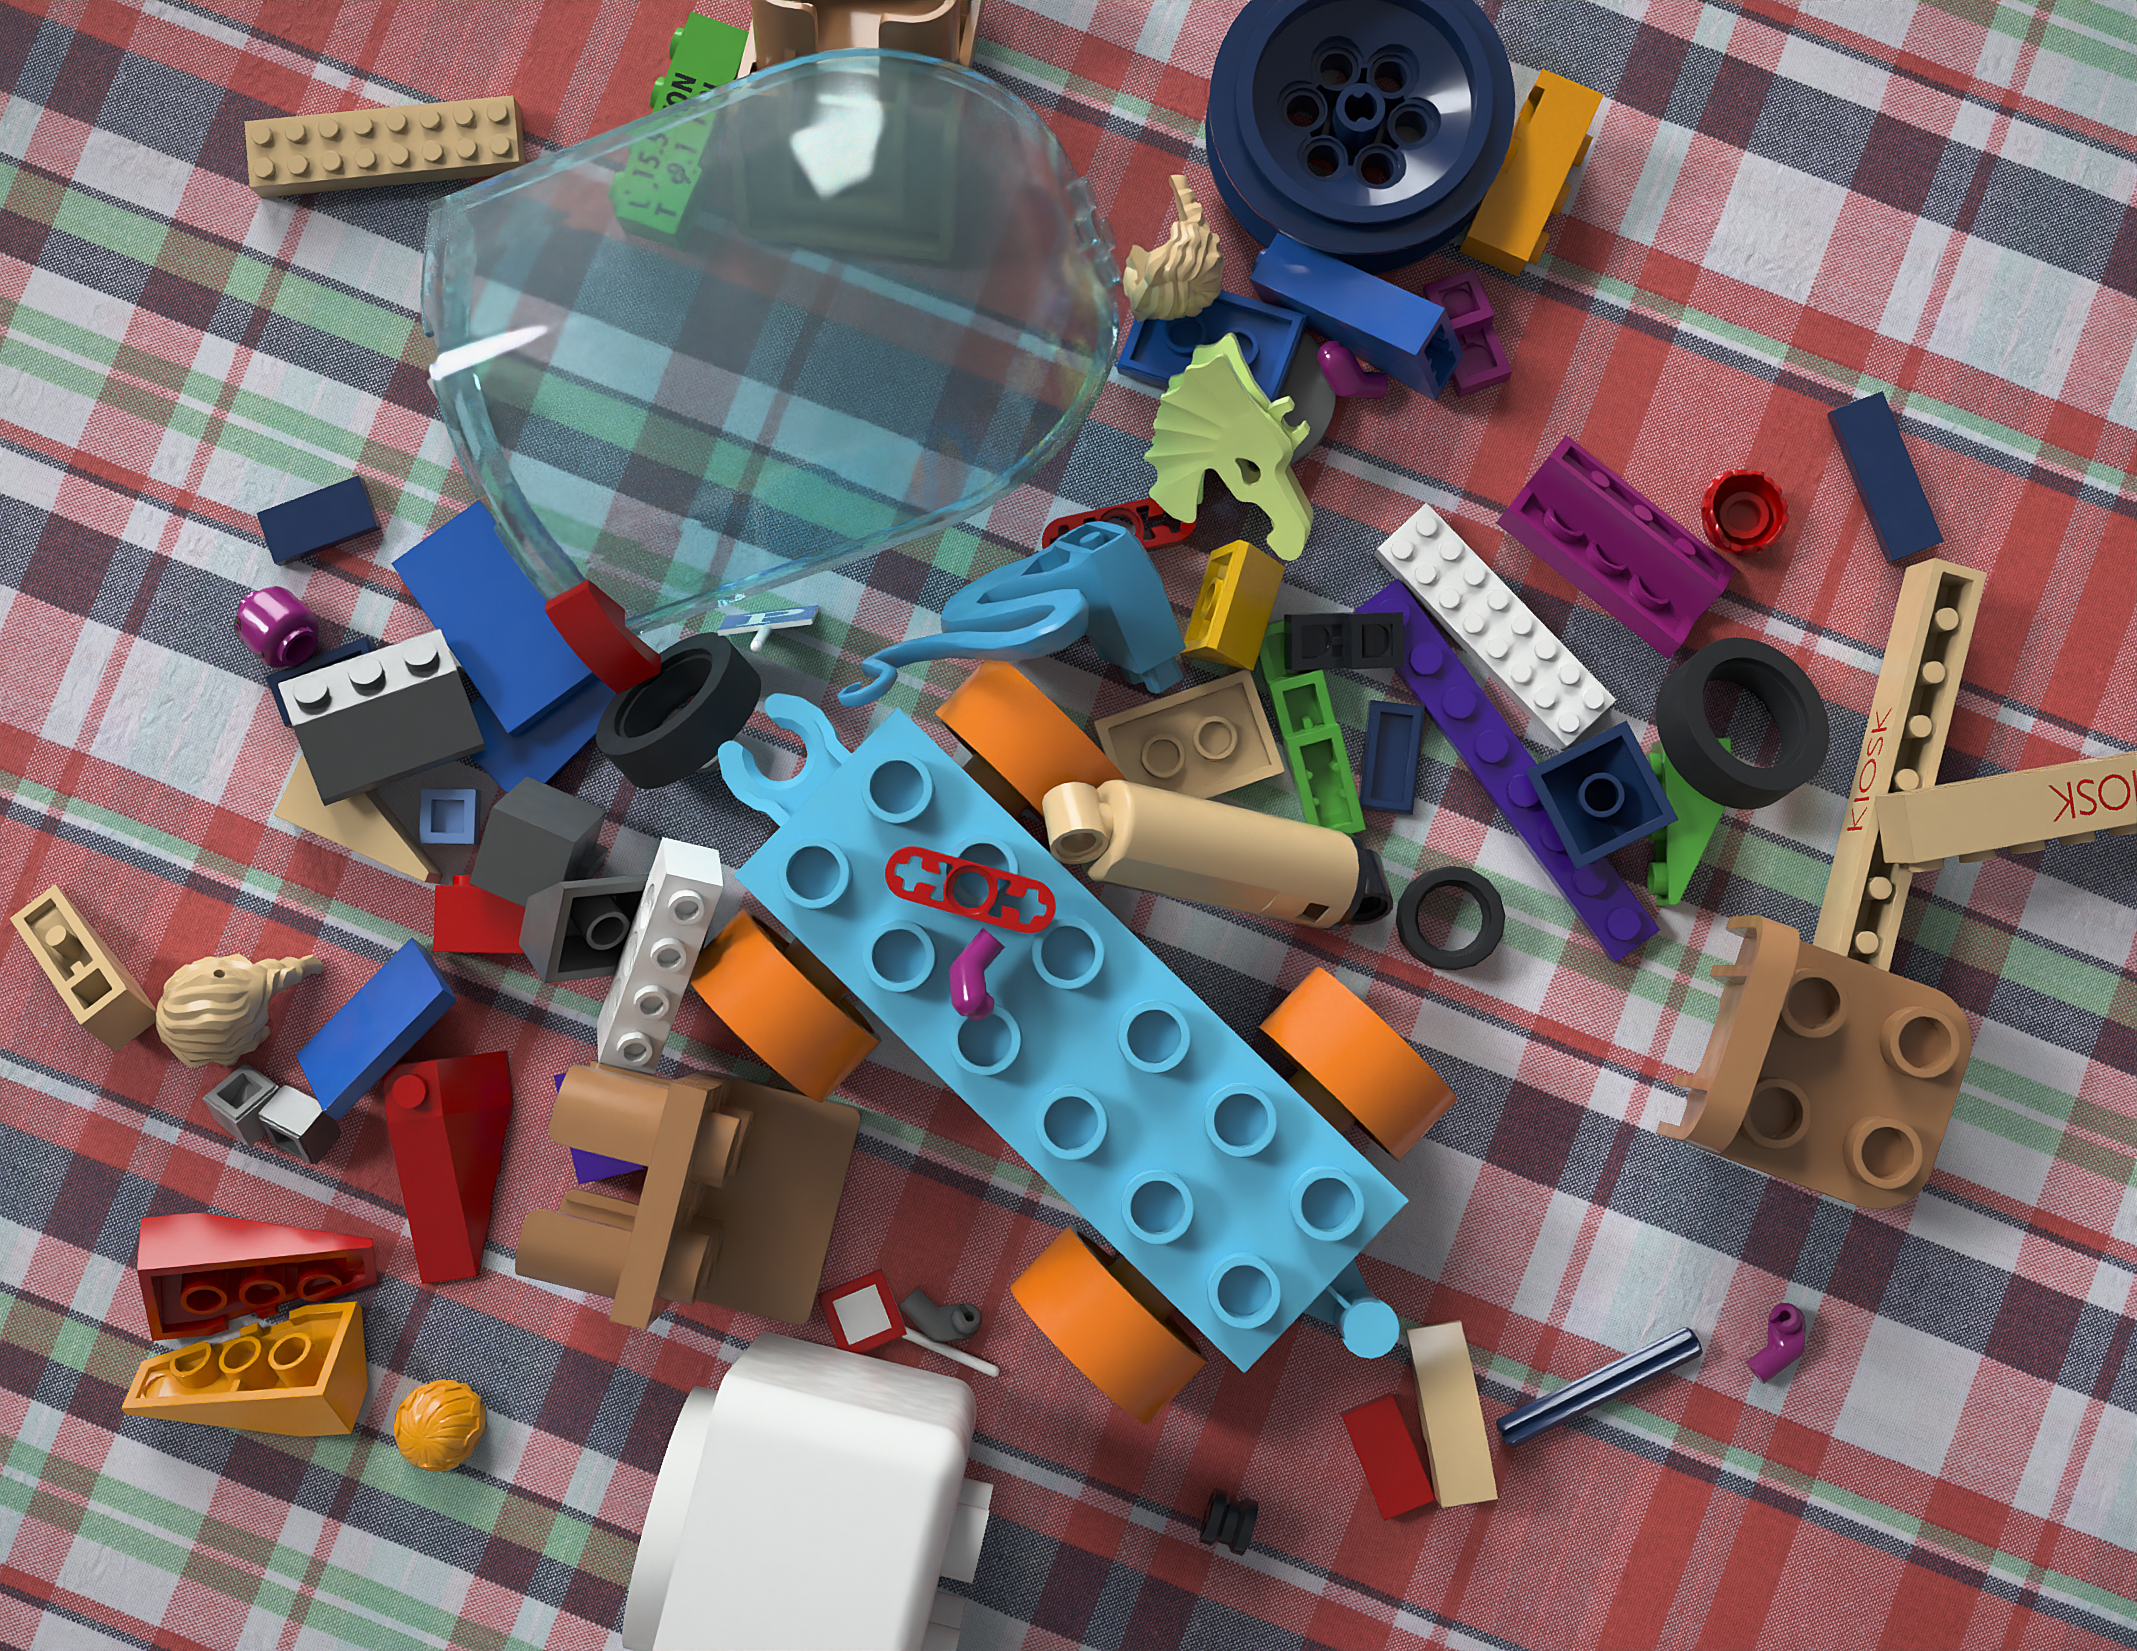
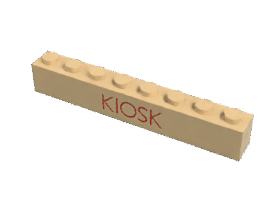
M1938 558L1906 567L1812 944L1888 972L1913 872H1909L1908 863L1884 862L1875 796L1935 786L1987 575L1986 572Z
M2137 751L1875 796L1884 862L1908 863L1909 872H1924L1945 868L1943 858L1959 855L1960 863L1995 859L1994 849L2009 846L2010 854L2042 851L2046 849L2045 840L2059 837L2060 845L2092 842L2096 840L2094 832L2096 830L2108 829L2109 836L2136 834Z

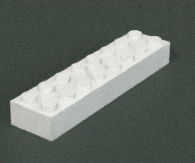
M1427 503L1411 516L1373 554L1396 579L1399 578L1408 592L1560 750L1568 747L1616 701L1604 686Z

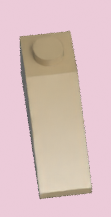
M301 755L274 816L422 882L440 883L443 873L375 789L324 806L304 755Z
M56 884L10 918L78 1023L114 1052L120 1050L156 1022L157 1010L138 982Z

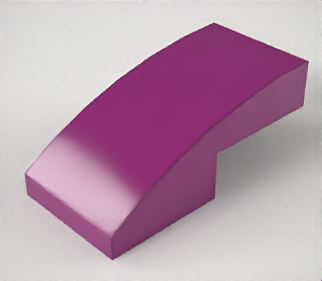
M1473 268L1424 285L1425 299L1446 309L1464 354L1451 376L1458 397L1508 381L1512 370L1492 323L1495 315L1476 269Z

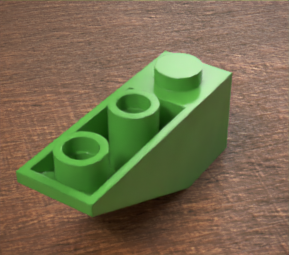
M1716 738L1731 754V738ZM1661 741L1651 744V753H1646L1645 756L1679 819L1647 836L1648 840H1654L1655 862H1650L1647 869L1648 891L1650 895H1656V907L1678 905L1726 806L1713 802L1692 788L1673 767L1663 749Z

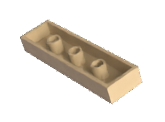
M513 95L244 121L249 186L260 198L527 172L521 106Z

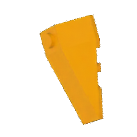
M357 1301L306 1305L289 1311V1320L262 1328L256 1322L240 1328V1336L213 1346L204 1340L142 1361L121 1409L126 1415L297 1437L352 1434L368 1389L362 1308Z

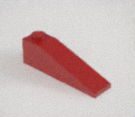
M507 1050L393 1065L382 1077L387 1125L422 1284L477 1277L480 1274L492 1215L491 1203L497 1174H500L503 1160L501 1153L507 1124L511 1121L514 1106Z
M206 1213L170 1214L141 1218L137 1274L152 1341L213 1335L229 1330V1321L242 1316L256 1313L260 1319H264L278 1314V1305L303 1298L310 1302H318L377 1283L373 1238Z

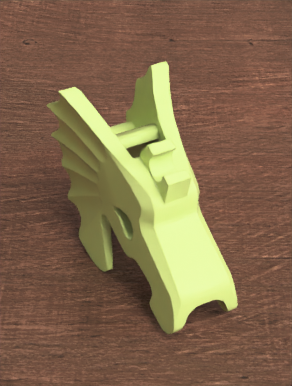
M1231 332L1215 344L1197 345L1193 352L1191 365L1187 366L1184 372L1170 377L1169 388L1160 398L1161 405L1156 414L1157 418L1153 422L1156 433L1152 438V444L1154 445L1144 456L1145 461L1155 466L1158 477L1157 482L1150 488L1149 495L1173 518L1186 523L1195 522L1197 504L1202 503L1204 495L1205 471L1208 468H1212L1217 471L1236 499L1242 502L1257 504L1272 519L1271 524L1274 529L1267 535V543L1283 560H1295L1301 555L1309 537L1314 512L1289 463L1294 450L1309 434L1310 427L1306 420L1296 427L1289 426L1286 423L1283 415L1294 409V402L1290 396L1278 399L1272 403L1254 380L1238 340ZM1248 460L1255 463L1259 468L1254 469L1250 467Z

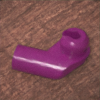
M1329 341L1319 349L1317 361L1321 365V370L1327 383L1336 395L1342 398L1382 399L1388 392L1389 383L1384 373L1363 372L1355 355L1349 348L1344 347L1341 342Z
M1780 1303L1771 1310L1768 1319L1767 1346L1746 1361L1750 1370L1763 1384L1792 1364L1804 1353L1805 1316L1793 1304Z

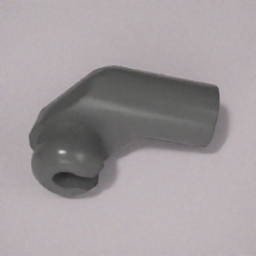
M919 1287L915 1288L898 1306L929 1339L935 1342L969 1339L977 1333L982 1322L981 1312L973 1304L963 1303L936 1306Z

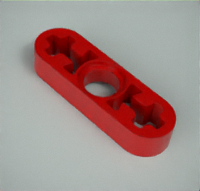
M1151 497L1053 520L1043 532L1042 550L1059 538V532L1062 530L1071 531L1089 522H1108L1112 518L1123 517L1133 524L1135 536L1141 541L1147 552L1156 551L1185 543L1195 530L1197 517L1195 522L1192 523L1182 521L1177 533H1170L1167 525L1152 527L1150 534L1153 539L1144 541V525L1138 512L1148 511V522L1163 518L1165 511Z
M908 846L897 850L886 864L885 879L889 889L896 896L907 901L1024 934H1034L1044 930L1050 925L1055 916L1056 901L1054 895L1044 883L1038 880L917 846ZM913 857L922 858L921 868L936 875H941V863L952 865L953 868L947 875L943 885L944 900L937 901L932 899L931 896L937 887L926 883H917L913 891L905 890V879L896 875L899 864L909 865ZM966 873H977L983 876L988 883L989 893L987 899L983 904L975 908L961 906L954 897V884L960 876ZM1002 879L1011 882L1005 893L1010 896L1024 898L1028 889L1038 891V902L1046 905L1044 916L1035 915L1031 919L1030 924H1023L1019 922L1020 912L1002 905L1001 918L990 916L989 911L993 908L998 898V880Z

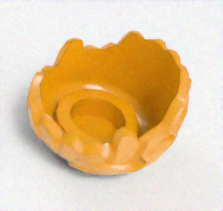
M450 1379L432 1381L430 1384L420 1385L410 1392L397 1407L393 1425L395 1440L402 1457L407 1459L408 1463L412 1466L426 1471H441L444 1473L458 1467L466 1458L468 1459L473 1453V1449L480 1441L479 1439L486 1430L485 1406L481 1404V1396L472 1391L468 1384L458 1383L456 1380Z

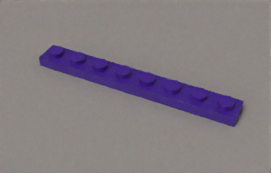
M1399 578L1355 609L1353 612H1403V667L1393 669L1419 704L1425 706L1427 715L1611 962H1618L1660 931L1659 927L1606 857L1578 870L1575 869L1525 772L1536 766V762Z

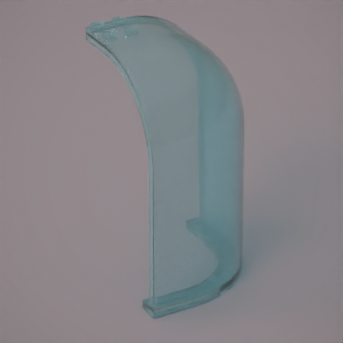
M868 47L834 49L798 56L768 66L430 202L421 274V320L423 334L429 338L433 336L435 338L439 361L430 364L429 369L447 431L476 498L487 495L501 520V523L496 524L493 529L506 550L546 601L589 579L625 609V627L638 636L958 524L1006 497L1033 477L1055 457L1077 432L1100 397L1112 370L1120 329L1115 285L1122 283L1117 260L1113 252L1109 251L1117 248L1116 238L1108 218L1105 216L1098 219L1094 209L1098 208V203L1089 178L1087 176L1078 177L1057 136L1041 116L1002 84L964 65L921 52Z

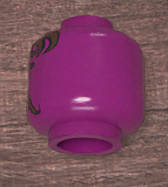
M279 586L263 588L260 591L251 592L240 602L234 620L235 636L264 665L274 668L298 665L311 656L318 643L319 625L317 617L288 589Z

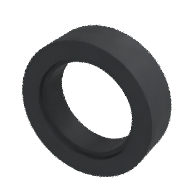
M716 632L701 633L668 647L659 653L661 656V672L618 695L616 694L606 707L597 727V746L634 786L642 789L660 788L694 773L718 755L720 746L727 741H732L752 715L760 697L761 679L759 674L726 636H718ZM697 694L683 710L661 726L672 712Z
M1732 637L1708 644L1667 678L1658 696L1656 706L1657 729L1668 759L1679 775L1692 788L1704 797L1723 806L1742 810L1767 807L1810 780L1818 772L1825 760L1829 746V723L1824 704L1817 689L1805 672L1793 660L1781 651L1763 642L1748 638ZM1714 680L1735 682L1754 693L1765 704L1777 724L1781 737V753L1775 767L1759 768L1745 764L1731 755L1719 743L1707 723L1703 709V696L1708 682Z

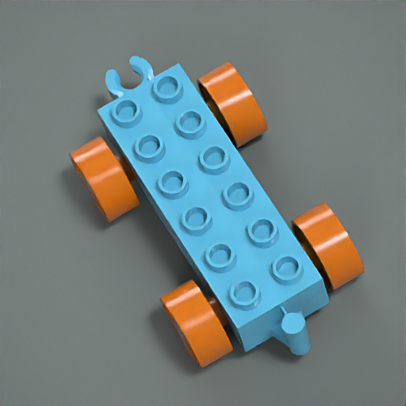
M984 660L933 713L944 727L973 755L962 768L899 707L851 754L842 745L840 734L821 709L802 697L781 693L772 694L766 699L764 705L765 712L781 729L795 732L804 741L807 759L800 774L791 780L783 782L769 780L757 768L755 756L736 741H727L720 746L718 759L722 778L737 799L754 810L769 815L780 826L733 876L784 924L796 938L790 944L760 917L747 908H743L698 954L689 982L712 1010L757 1055L794 1087L819 1103H823L882 1042L880 1035L845 997L851 990L1122 1254L1117 1260L1073 1224H1069L1010 1285V1290L1021 1307L1042 1332L1104 1394L1132 1417L1143 1424L1149 1425L1209 1362L1202 1349L1171 1316V1313L1176 1308L1243 1373L1262 1356L1302 1312L1335 1325L1343 1336L1341 1339L1349 1351L1359 1357L1373 1359L1382 1357L1392 1350L1398 1341L1400 1331L1398 1318L1388 1304L1380 1300L1366 1287L1354 1258L1409 1200L1362 1156L1342 1134L1354 1123L1389 1156L1400 1162L1458 1101L1456 1095L1441 1077L1388 1024L1342 983L1318 966L1258 1027L1262 1034L1298 1070L1286 1082L1035 840L1016 819L1027 808L1046 825L1042 800L1045 794L1052 788L1065 783L1081 782L1094 786L1097 789L1109 780H1127L1093 741L1033 683L1008 662ZM908 846H917L1038 880L1044 883L1054 895L1056 901L1055 916L1050 925L1044 930L1034 934H1024L907 901L896 896L889 889L885 879L886 864L897 850ZM913 857L909 865L899 864L896 875L905 879V890L913 891L917 883H926L937 887L931 896L932 899L937 901L944 900L943 885L947 875L953 868L952 865L941 863V875H936L921 868L922 858ZM966 873L956 880L953 893L956 901L961 906L975 908L983 904L987 899L989 887L983 876L977 873ZM1002 879L998 880V898L993 908L989 911L990 916L1001 918L1002 905L1018 910L1020 912L1019 922L1023 924H1030L1031 919L1035 915L1044 916L1046 905L1038 902V891L1028 889L1024 898L1010 896L1005 893L1011 882ZM984 928L1003 944L1005 948L984 971L986 991L995 1000L994 1009L986 1019L974 1022L967 1018V1016L959 1015L951 1003L949 968L973 938Z

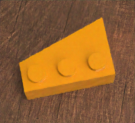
M1542 68L1515 122L1504 162L1492 185L1485 193L1459 252L1516 277L1519 276L1528 261L1534 264L1538 263L1550 237V234L1542 231L1549 214L1552 213L1558 216L1567 199L1572 185L1564 181L1571 166L1574 165L1579 168L1588 151L1593 136L1586 133L1604 94Z

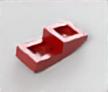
M589 579L545 603L547 616L566 643L582 662L617 695L661 672V656L625 627V609Z

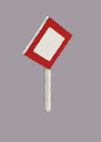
M883 1268L817 1295L836 1346L840 1350L861 1354L902 1337L992 1377H996L999 1374L997 1366L942 1342L932 1341L928 1336L905 1327Z

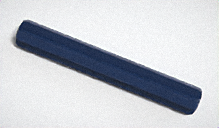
M1682 1327L1498 1418L1496 1421L1498 1432L1509 1448H1516L1700 1357L1703 1353L1701 1344L1691 1329Z

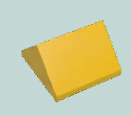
M1242 540L1234 541L1211 551L1183 640L1186 649L1179 654L1253 671L1285 566L1252 544Z

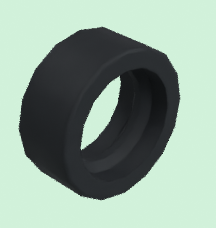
M1451 865L1426 871L1410 882L1398 901L1396 925L1400 941L1411 956L1428 967L1443 970H1460L1476 966L1491 955L1503 936L1505 912L1501 896L1491 882L1470 868ZM1444 886L1461 887L1471 893L1479 903L1482 913L1481 930L1475 940L1465 948L1455 951L1441 950L1428 943L1422 935L1418 923L1419 907L1425 897L1436 888Z

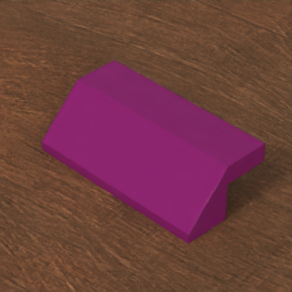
M1567 435L1559 442L1496 522L1497 525L1667 659L1682 646L1695 621L1723 593L1736 570L1725 559Z

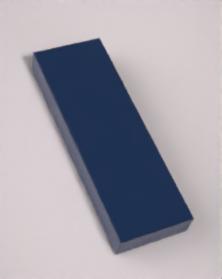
M1883 391L1830 411L1827 417L1887 564L1944 542Z

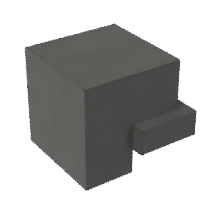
M526 776L492 806L469 883L526 908L529 896L559 882L592 879L603 867L609 850L608 847L597 843L607 810Z

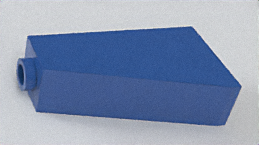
M1277 233L1268 249L1266 248L1259 253L1254 262L1252 275L1249 279L1262 302L1307 315L1308 323L1306 328L1329 341L1341 342L1356 357L1434 401L1438 399L1464 356L1444 307L1280 233Z

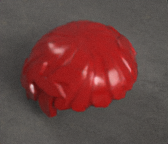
M1734 469L1723 472L1711 481L1701 501L1700 509L1705 535L1715 547L1727 553L1738 556L1761 554L1762 551L1773 546L1786 529L1789 513L1787 512V502L1781 497L1783 490L1780 486L1775 485L1770 477H1764L1763 471H1751L1748 473L1747 470Z

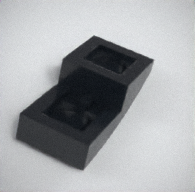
M1403 612L1284 614L1285 669L1346 668L1356 670L1402 668Z

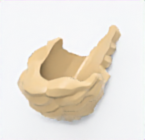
M1177 174L1170 175L1169 185L1173 189L1176 208L1179 213V222H1174L1170 228V240L1151 252H1146L1142 247L1133 245L1126 259L1127 267L1123 277L1125 295L1130 299L1131 312L1138 322L1158 318L1160 320H1174L1175 318H1184L1185 316L1196 317L1202 312L1203 308L1211 306L1214 299L1220 295L1225 265L1222 250L1219 246L1220 238L1218 234L1211 232L1210 224L1203 215L1202 204L1196 202L1197 197L1189 187L1187 177Z
M238 953L225 957H205L193 962L192 965L185 964L167 980L164 985L163 996L158 1002L156 1028L161 1041L189 1068L209 1063H218L225 1067L234 1065L241 1055L254 1051L271 1034L270 1028L265 1026L269 1019L268 1007L274 994L281 993L291 985L298 984L309 974L315 973L319 975L323 971V963L317 957L308 955L300 959L285 957L280 961L267 958L252 964L247 958Z

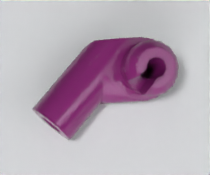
M984 928L980 930L949 968L951 1003L959 1015L967 1016V1018L974 1022L986 1019L994 1009L995 1000L986 991L984 971L1005 948L1003 944Z

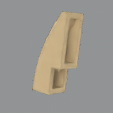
M1455 1320L1405 1328L1423 1439L1427 1443L1436 1500L1442 1508L1498 1499L1481 1405L1462 1322Z

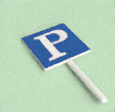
M813 605L730 615L725 618L717 630L718 636L758 631L750 647L753 652H759L771 633V629L811 625L818 614L819 606Z

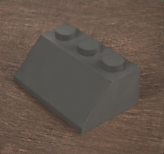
M441 629L278 683L293 729L324 806L486 750L475 716Z
M649 874L559 882L528 897L518 944L544 983L614 975ZM706 933V935H705V938H704V941H703V943H702V946H701V949H700L699 953H700V952L703 950V948H704V944H705V940H706L707 933Z

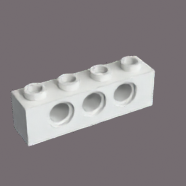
M662 838L597 1021L599 1063L652 1074L655 1073L724 887L719 850Z

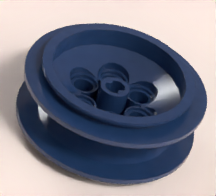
M1250 0L1236 17L1222 41L1215 60L1210 83V95L1206 109L1205 143L1209 168L1215 186L1233 218L1249 236L1265 249L1269 248L1277 233H1280L1373 276L1388 274L1410 267L1441 250L1465 228L1478 211L1485 193L1495 180L1507 154L1514 127L1515 88L1511 66L1495 28L1473 0ZM1330 69L1338 70L1345 75L1347 82L1340 85L1330 84L1324 80L1321 73ZM1381 77H1390L1399 84L1400 90L1394 93L1384 92L1376 85L1375 80ZM1301 110L1312 116L1314 123L1307 127H1299L1294 125L1287 115L1293 111ZM1400 126L1412 127L1419 133L1421 140L1411 143L1403 141L1398 137L1395 129ZM1316 159L1325 160L1333 167L1334 173L1326 177L1317 176L1311 172L1308 163ZM1369 167L1379 168L1385 173L1388 181L1379 185L1371 184L1363 177L1362 170Z

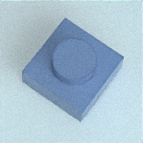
M421 788L419 843L479 845L481 791L477 789Z

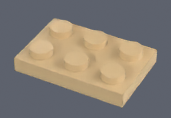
M1245 669L1094 722L1103 753L1129 782L1207 800L1285 772L1250 670Z

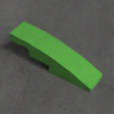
M1284 619L1270 622L1266 628L1258 660L1305 823L1350 834L1366 830L1340 725L1335 721L1323 670L1285 669Z

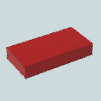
M1391 1392L1340 1413L1384 1521L1436 1500Z

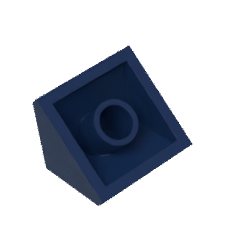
M1627 720L1525 771L1576 870L1621 850L1679 820Z

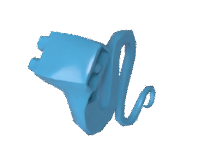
M1103 521L1089 522L1060 536L1049 547L1033 556L999 567L964 586L945 604L940 618L941 631L943 633L908 640L885 648L864 659L861 665L864 675L876 680L863 689H860L862 687L861 682L854 683L842 689L837 697L841 705L847 707L864 706L882 697L891 689L898 677L897 668L915 662L946 658L1005 662L1035 659L1065 649L1084 635L1089 638L1099 659L1119 666L1126 682L1133 685L1145 682L1148 691L1157 694L1184 678L1174 656L1186 649V646L1177 626L1161 575L1141 541L1125 527Z

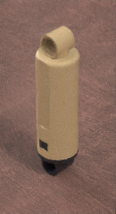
M1120 779L1106 781L1097 789L1094 786L1081 782L1061 784L1046 793L1042 800L1051 855L1057 861L1065 864H1080L1083 872L1095 882L1322 930H1338L1347 923L1350 925L1372 924L1386 917L1393 909V899L1380 855L1371 849H1364L1360 840L1350 833Z

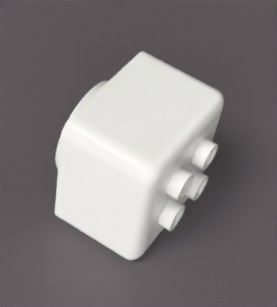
M762 1331L725 1374L719 1391L695 1386L683 1406L660 1469L634 1564L623 1622V1648L633 1651H956L966 1598L939 1592L936 1589L940 1576L972 1584L989 1516L988 1508L993 1490V1484L964 1478L977 1418L976 1399L970 1386L958 1378Z

